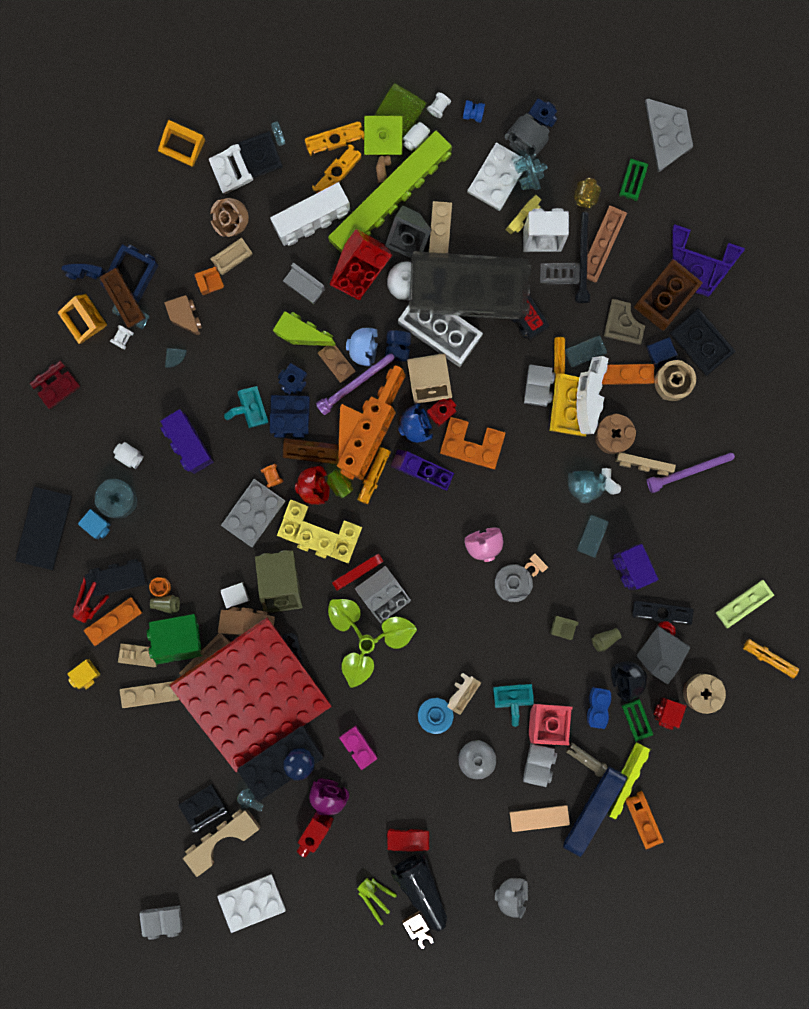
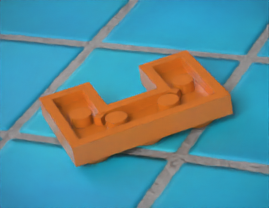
M450 417L440 454L495 470L505 432L487 427L481 446L464 441L469 422Z

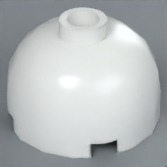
M400 262L389 271L387 277L388 289L397 299L412 300L414 298L416 264Z

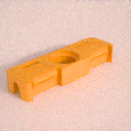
M358 121L307 137L305 143L309 155L312 156V153L325 151L327 148L330 151L346 146V142L350 143L360 140V138L364 140V131L362 130L361 123ZM333 134L340 136V141L336 144L331 143L329 140Z
M349 144V149L339 159L336 158L324 172L325 176L316 186H312L313 191L317 194L338 182L340 183L361 159V153ZM335 167L342 169V174L338 177L333 176L331 173Z

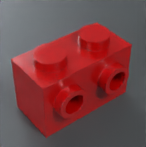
M662 697L660 704H656L653 715H655V720L659 721L658 725L673 730L674 727H680L686 705Z

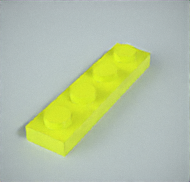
M637 742L621 772L627 776V779L607 813L608 816L614 819L622 812L623 804L631 794V788L635 780L638 779L643 764L649 757L650 749Z

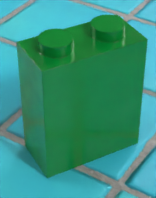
M195 614L149 622L147 638L148 641H151V647L148 650L150 659H153L156 665L202 657L199 625Z

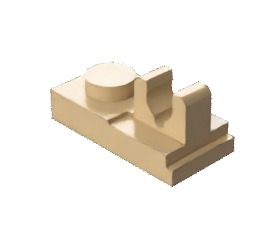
M120 644L118 663L157 667L155 661L150 659L149 647Z
M464 673L460 676L464 678L465 682L461 685L457 682L455 683L459 691L450 698L447 706L459 715H461L481 684L480 681L472 676L468 677Z

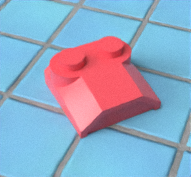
M534 704L530 711L529 720L530 742L534 744L569 745L571 710L573 707Z

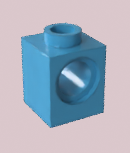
M92 509L78 523L95 539H100V537L103 539L110 530L108 528L111 526L110 523Z

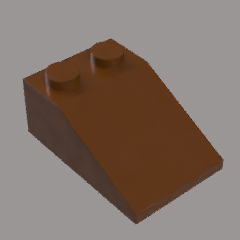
M673 259L636 303L634 308L664 331L703 282Z

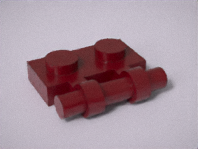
M61 361L55 365H50L47 371L35 376V380L30 383L33 389L41 385L43 390L37 394L48 409H52L80 388V385L69 371L63 375L60 373V370L65 367ZM55 375L57 379L48 385L46 380Z

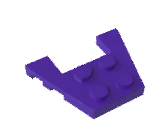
M674 224L672 228V260H676L703 282L695 293L709 297L744 252L745 248L728 243L722 261L687 250L685 245L691 230Z

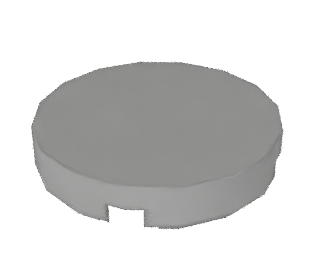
M517 564L503 567L497 573L494 580L497 594L508 602L524 600L530 594L533 587L530 572Z

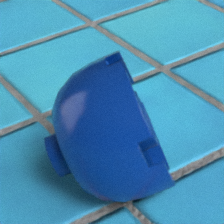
M419 403L403 411L400 417V425H398L402 436L405 435L408 440L417 443L433 438V433L429 434V429H432L429 417L424 409H419V406H421Z

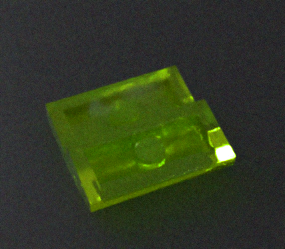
M394 83L374 116H403V135L405 136L415 121L418 120L427 102Z

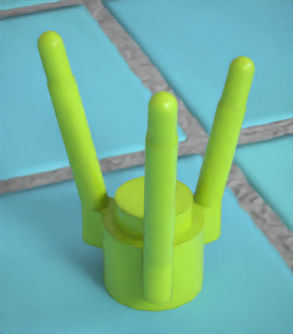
M366 878L357 890L380 925H383V921L368 898L371 897L389 914L390 911L374 894L377 891L375 887L394 898L397 895L379 884L374 878L371 881Z

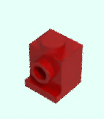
M451 398L442 399L428 409L427 414L440 427L456 413L455 407L457 405ZM440 407H446L447 411L441 413L439 409Z

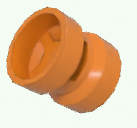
M157 577L150 582L149 589L153 595L162 597L168 595L171 590V584L167 579Z

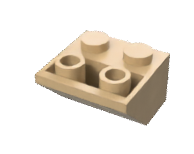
M445 354L407 360L414 404L452 398Z

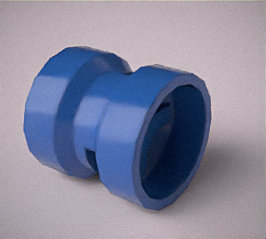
M466 100L463 119L469 120L471 118L481 123L485 104H474L472 101Z

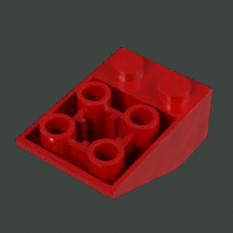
M355 229L344 245L330 285L360 300L392 254L385 244Z

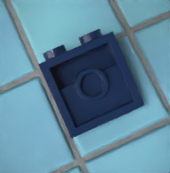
M271 395L270 434H274L276 438H285V434H292L293 438H305V435H309L310 396Z

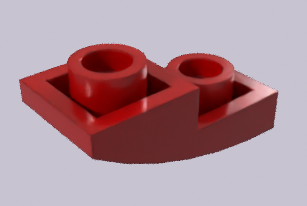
M389 829L387 831L388 850L428 851L429 831Z

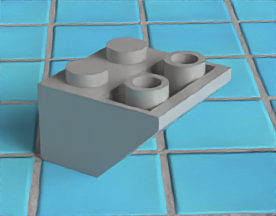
M386 566L355 588L356 592L380 623L411 601Z

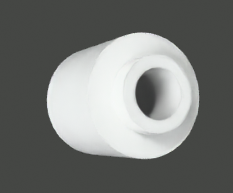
M421 122L417 125L415 124L403 137V145L410 151L416 150L429 137L430 130Z
M126 442L123 444L119 443L113 452L115 454L114 458L129 468L133 467L136 469L143 459V455L140 454L141 452Z

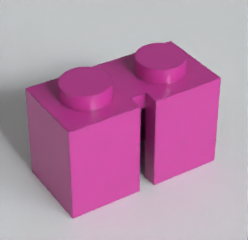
M356 725L339 737L348 752H354L351 756L361 770L377 760L378 756Z

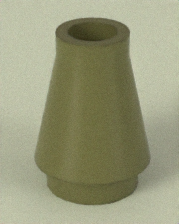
M169 595L157 598L152 597L150 599L151 609L170 614L179 611V597Z
M614 628L613 630L595 634V637L591 640L598 652H604L622 637L619 630Z

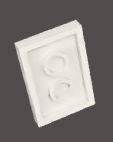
M496 142L467 193L500 211L529 161Z
M272 874L217 896L231 933L286 911Z

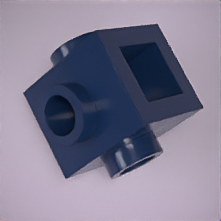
M539 98L528 113L539 125H544L547 128H552L558 119L555 117L557 113L555 106L550 102H543Z
M290 363L287 369H283L278 376V383L282 386L280 389L289 395L291 392L295 395L298 391L302 392L307 383L305 382L308 376L307 373Z

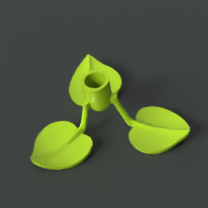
M332 599L329 603L328 613L333 626L340 631H347L352 626L360 639L359 648L362 651L361 654L350 653L342 661V672L351 688L362 684L371 676L374 670V662L371 657L364 656V654L372 652L375 643L382 637H385V643L389 647L399 649L407 645L417 631L415 625L409 620L401 617H390L382 623L384 633L375 639L370 635L362 636L354 623L360 618V608L357 603L349 599Z

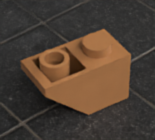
M185 295L164 302L173 324L195 335L200 334L199 329L202 326L199 317L195 318L193 311L196 308L192 299L189 300Z

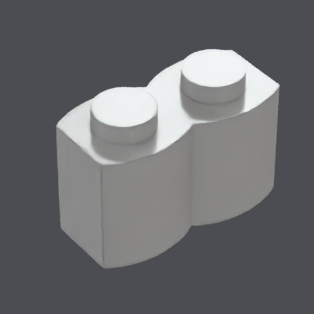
M529 365L523 404L546 407L547 403H551L553 392L549 391L550 384H554L555 373H552V368Z
M534 743L530 744L523 782L546 787L547 783H551L553 772L550 771L551 764H555L557 753L554 752L555 749L553 747Z
M180 906L147 909L140 912L142 937H148L149 940L157 939L159 935L167 934V937H175L183 930Z

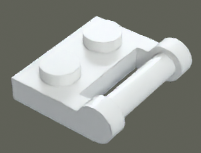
M239 144L232 145L227 150L209 158L223 194H227L253 180L240 154ZM231 156H234L242 177L238 179L230 160Z

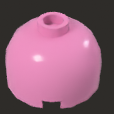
M487 528V532L480 534L479 530L465 537L464 542L468 553L473 558L484 560V562L494 560L495 556L502 550L504 543L500 528Z

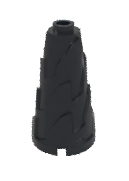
M419 854L420 859L413 855L395 866L396 872L391 870V875L401 890L408 896L413 906L418 909L428 927L430 926L432 930L441 931L446 927L447 915L442 906L425 854Z

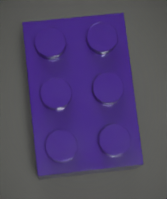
M181 409L160 421L163 425L160 427L165 437L172 440L170 446L175 454L177 453L178 456L182 457L180 462L185 470L195 474L214 463L188 417Z
M642 544L632 546L613 555L615 559L612 562L616 570H620L622 574L620 579L624 588L637 590L658 580Z

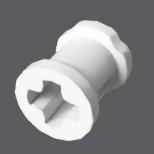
M438 92L436 99L431 106L427 107V110L433 116L441 118L443 116L442 112L447 105H450L451 100Z
M118 325V331L110 342L125 350V344L134 333Z

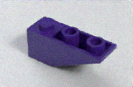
M399 449L390 466L446 491L454 475L449 470L408 451Z

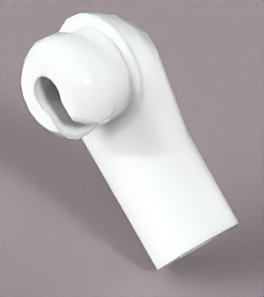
M602 468V487L610 494L620 493L621 486L611 479V469Z

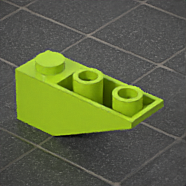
M284 311L273 329L277 336L293 345L335 346L336 344L331 334L324 330L321 333L316 330L317 326L309 321L307 323L302 322L301 317L294 312L289 314Z

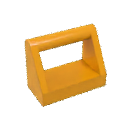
M168 120L158 151L193 167L205 143L203 135ZM171 134L195 144L191 158L166 147Z
M87 294L75 296L58 311L59 316L78 344L83 343L107 326ZM74 307L89 327V330L81 335L67 314Z

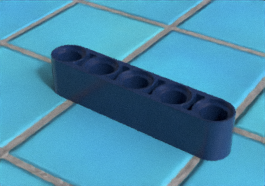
M610 766L606 769L565 839L563 848L579 857L583 855L627 779L626 775Z

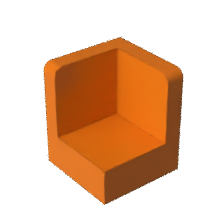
M216 267L194 274L202 295L224 288Z

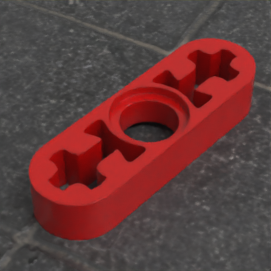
M377 554L341 576L332 584L336 591L383 563L384 560L380 554Z

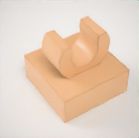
M535 553L529 558L531 562L527 563L524 567L525 569L529 566L535 567V572L531 574L533 577L538 574L539 570L543 573L548 568Z

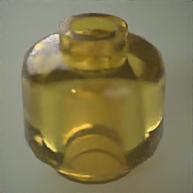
M586 178V180L578 182L574 193L577 205L591 208V206L597 204L601 187L596 184V180Z

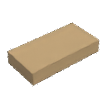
M241 237L212 257L211 261L220 274L223 275L253 255V253Z

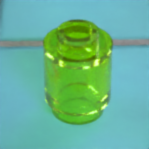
M334 470L327 476V484L335 495L341 499L353 491L352 484L340 471Z

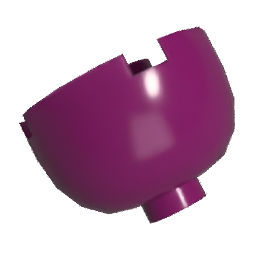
M318 779L317 782L314 781L309 795L310 803L320 815L338 814L345 807L349 799L347 789L336 787L338 783L335 781Z

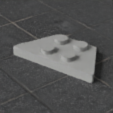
M646 99L645 105L657 170L660 172L693 147L687 111Z

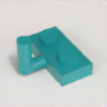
M257 386L238 391L242 406L232 408L224 414V418L230 420L234 416L244 413L249 428L268 423Z
M532 684L493 687L495 708L511 707V724L517 727L520 717L519 706L534 705Z

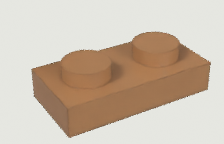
M336 345L326 346L318 352L320 358L340 383H343L356 373Z

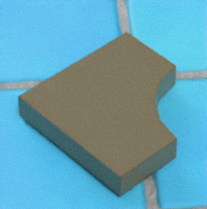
M612 299L603 337L641 345L645 325L639 323L633 317L631 303Z

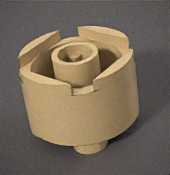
M681 360L669 361L656 373L655 389L662 399L669 401L681 400L694 389L696 374L690 365ZM674 378L676 380L678 379L679 382L675 384L674 382L672 383L671 380Z
M696 674L685 683L683 697L691 709L709 714L721 709L726 698V691L722 681L715 676ZM704 690L708 692L705 698L701 696V692H704Z

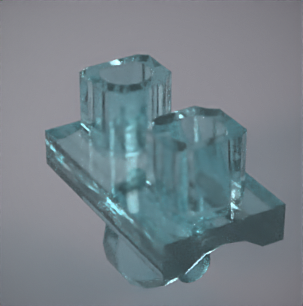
M527 153L521 155L522 159L513 163L517 173L523 171L527 173V177L519 180L521 188L523 190L531 188L538 190L541 187L537 174L539 179L543 178V171L547 169V165L540 164L539 159L533 160L534 166L531 156H527Z

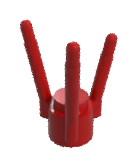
M85 578L81 584L72 615L73 618L83 623H86L87 619L92 620L94 614L109 598V595H106L90 611L91 607L87 603L97 583L93 582L84 602L81 603L86 585Z

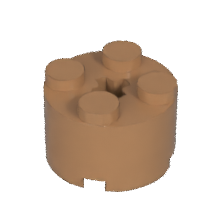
M620 414L605 417L595 430L597 446L608 454L624 452L633 444L636 436V430L631 420ZM617 431L618 437L613 438V432Z

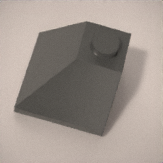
M402 205L395 216L385 246L411 259L420 261L430 236L431 228L420 213Z
M657 626L637 654V658L652 675L668 684L679 670L691 646L660 626Z

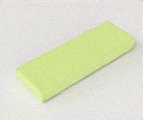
M761 580L715 613L724 626L729 628L775 595L765 581Z

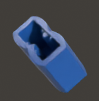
M593 687L589 695L591 707L587 712V723L590 727L605 729L609 720L607 709L611 703V693L608 689Z

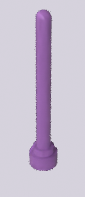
M388 354L333 396L319 400L316 403L318 409L324 415L329 413L333 404L392 362L394 355Z
M728 453L662 478H648V488L651 493L660 491V488L665 484L729 462L735 458V455Z

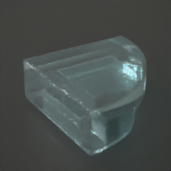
M278 121L272 123V130L278 145L286 144Z
M167 348L165 367L172 368L179 365L184 360L187 351Z

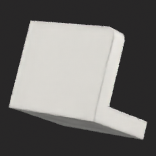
M244 583L221 590L226 608L250 601Z

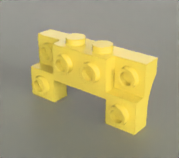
M290 499L277 536L297 543V548L308 552L310 548L316 551L315 555L325 559L326 556H330L349 564L362 527L344 520L339 535L305 522L304 518L309 507Z

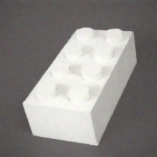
M338 182L270 217L283 246H291L298 242V238L302 236L308 237L315 233L314 230L320 227L323 229L331 225V221L347 217L350 212V203Z
M557 208L545 212L544 209H533L532 212H529L523 228V252H561L569 235L568 211Z
M414 298L398 319V324L438 353L445 354L446 358L458 367H461L483 335L482 332L451 310L414 308Z

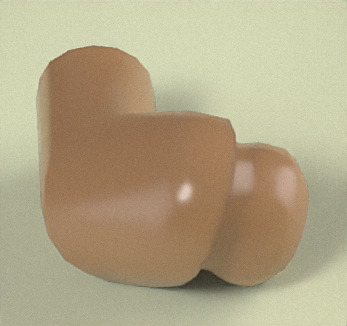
M382 155L378 159L376 165L378 183L384 182L387 179L385 166L391 165L389 155Z

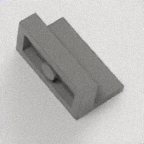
M293 263L291 271L283 282L312 304H315L325 290L324 285Z

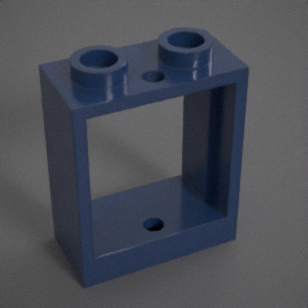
M122 244L107 273L119 267L126 253L148 264L134 293H132L136 302L139 303L158 268V264L153 256L147 253L142 255L138 253L139 250L134 246L128 245L126 247Z

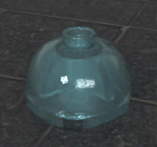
M574 471L573 475L568 473V488L574 497L579 498L580 502L591 503V500L597 499L605 491L607 477L600 473L599 477L594 475V472Z

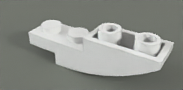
M604 356L592 357L588 372L580 374L576 406L581 434H594L598 427V418L603 409L605 398L598 394L602 389V380L607 371L609 360Z

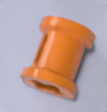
M276 464L261 469V473H264L268 482V488L283 482V479H280L276 470Z

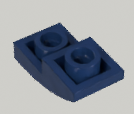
M69 264L61 268L66 273L65 276L73 280L77 278L83 279L85 272L86 276L93 279L101 277L106 272L101 267L89 264Z

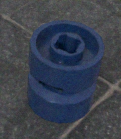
M387 331L386 343L389 346L385 348V356L393 354V361H407L410 354L407 346L411 344V333Z

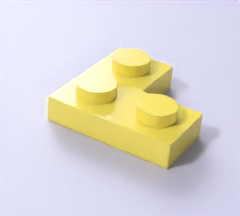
M537 195L531 198L505 230L510 234L515 231L518 233L525 225L523 221L528 216V213L532 212L533 209L541 207L538 204L542 199Z

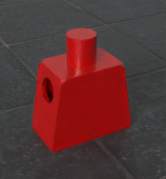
M317 811L315 812L298 841L300 846L297 849V853L300 856L307 857L310 851L312 853L316 851L329 831L334 818L329 815H320Z

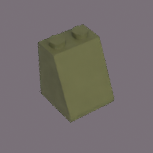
M283 550L275 554L264 553L260 556H255L259 598L263 610L268 613L303 608L294 552Z

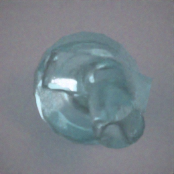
M250 789L241 791L237 797V802L243 808H249L250 806L261 812L264 806L254 800L255 797Z

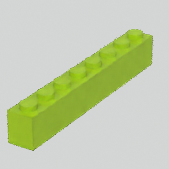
M435 130L328 236L329 241L342 253L345 243L355 229L370 236V231L374 227L379 228L385 221L383 218L388 214L392 215L397 210V205L401 201L405 202L411 196V191L415 187L419 188L425 182L424 178L428 174L432 175L438 169L437 165L441 161L445 162L452 155V145Z

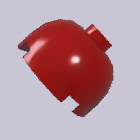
M322 466L305 469L301 472L295 484L297 494H299L304 502L311 505L325 504L324 501L329 499L330 485L329 481L325 483L324 476L327 473Z

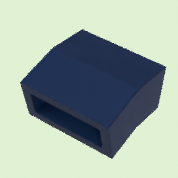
M670 337L646 347L655 369L669 361L677 360L678 354Z

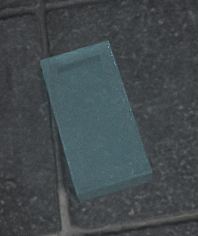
M599 335L565 349V354L571 368L592 360V357L607 354V350Z
M590 515L577 551L595 558L609 522Z

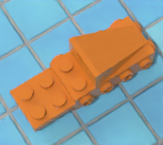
M395 365L393 369L388 371L386 376L387 382L385 386H381L377 395L379 399L371 397L369 401L366 400L362 407L363 414L343 404L340 407L337 467L341 470L340 473L351 480L355 477L363 481L396 414L391 405L406 376L401 367Z

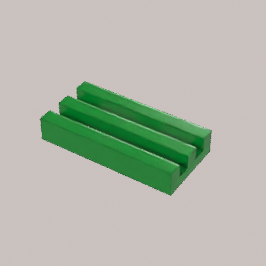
M630 159L619 196H625L634 201L638 200L649 164ZM635 164L636 167L629 190L625 192L632 165ZM641 166L643 167V170L640 176L636 193L634 195L632 194V190L636 181L639 168Z
M639 698L621 705L635 742L654 735ZM636 704L639 708L642 719L648 732L646 734L643 731L637 712L635 710L634 705ZM628 707H630L632 711L633 717L640 732V736H638L636 733V730L634 728L633 722L627 709Z

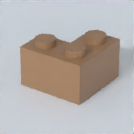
M230 607L229 610H221L218 633L240 636L267 617L274 626L275 617L268 616L266 611L256 610V613H253V609Z

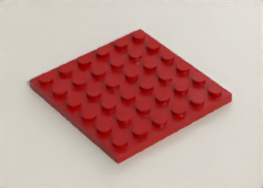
M268 617L169 684L172 691L235 772L246 762L332 707Z

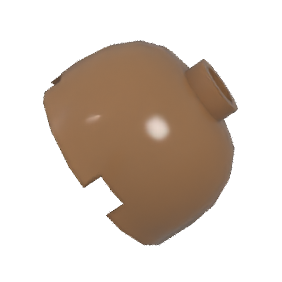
M233 198L221 199L216 201L211 208L210 214H213L211 224L220 236L231 237L245 230L249 215L245 205L239 200Z

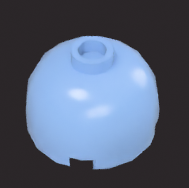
M361 328L352 334L351 339H347L346 350L349 351L350 357L357 364L372 367L371 363L375 362L378 343H375L374 337H378L377 329Z

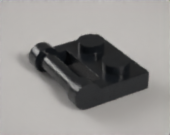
M212 784L178 805L195 835L222 816L226 817L229 815V811ZM217 805L219 810L200 822H196L195 817Z

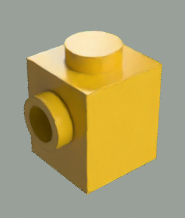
M90 659L83 661L67 673L70 677L68 679L70 684L78 689L83 687L88 689L95 683L94 679L101 675Z

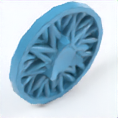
M430 698L425 701L418 711V721L421 727L432 734H440L448 730L454 719L453 711L447 707L449 703L440 698Z

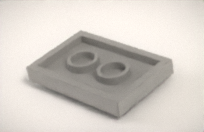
M253 479L221 526L253 548L281 509L285 500Z

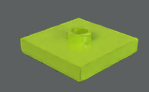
M365 116L364 155H403V116Z

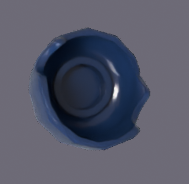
M303 748L292 750L284 760V771L293 780L305 779L314 769L313 756Z

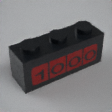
M513 282L510 283V292H512V293H513ZM521 284L520 315L508 314L513 323L517 322L520 329L518 330L521 336L531 341L546 331L550 325ZM509 285L499 291L509 292ZM507 293L509 302L506 299H498L501 305H511L513 294Z

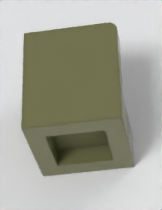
M555 616L550 634L572 640L579 622Z

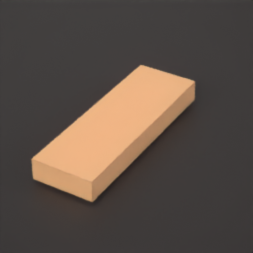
M567 805L509 812L512 832L570 825Z

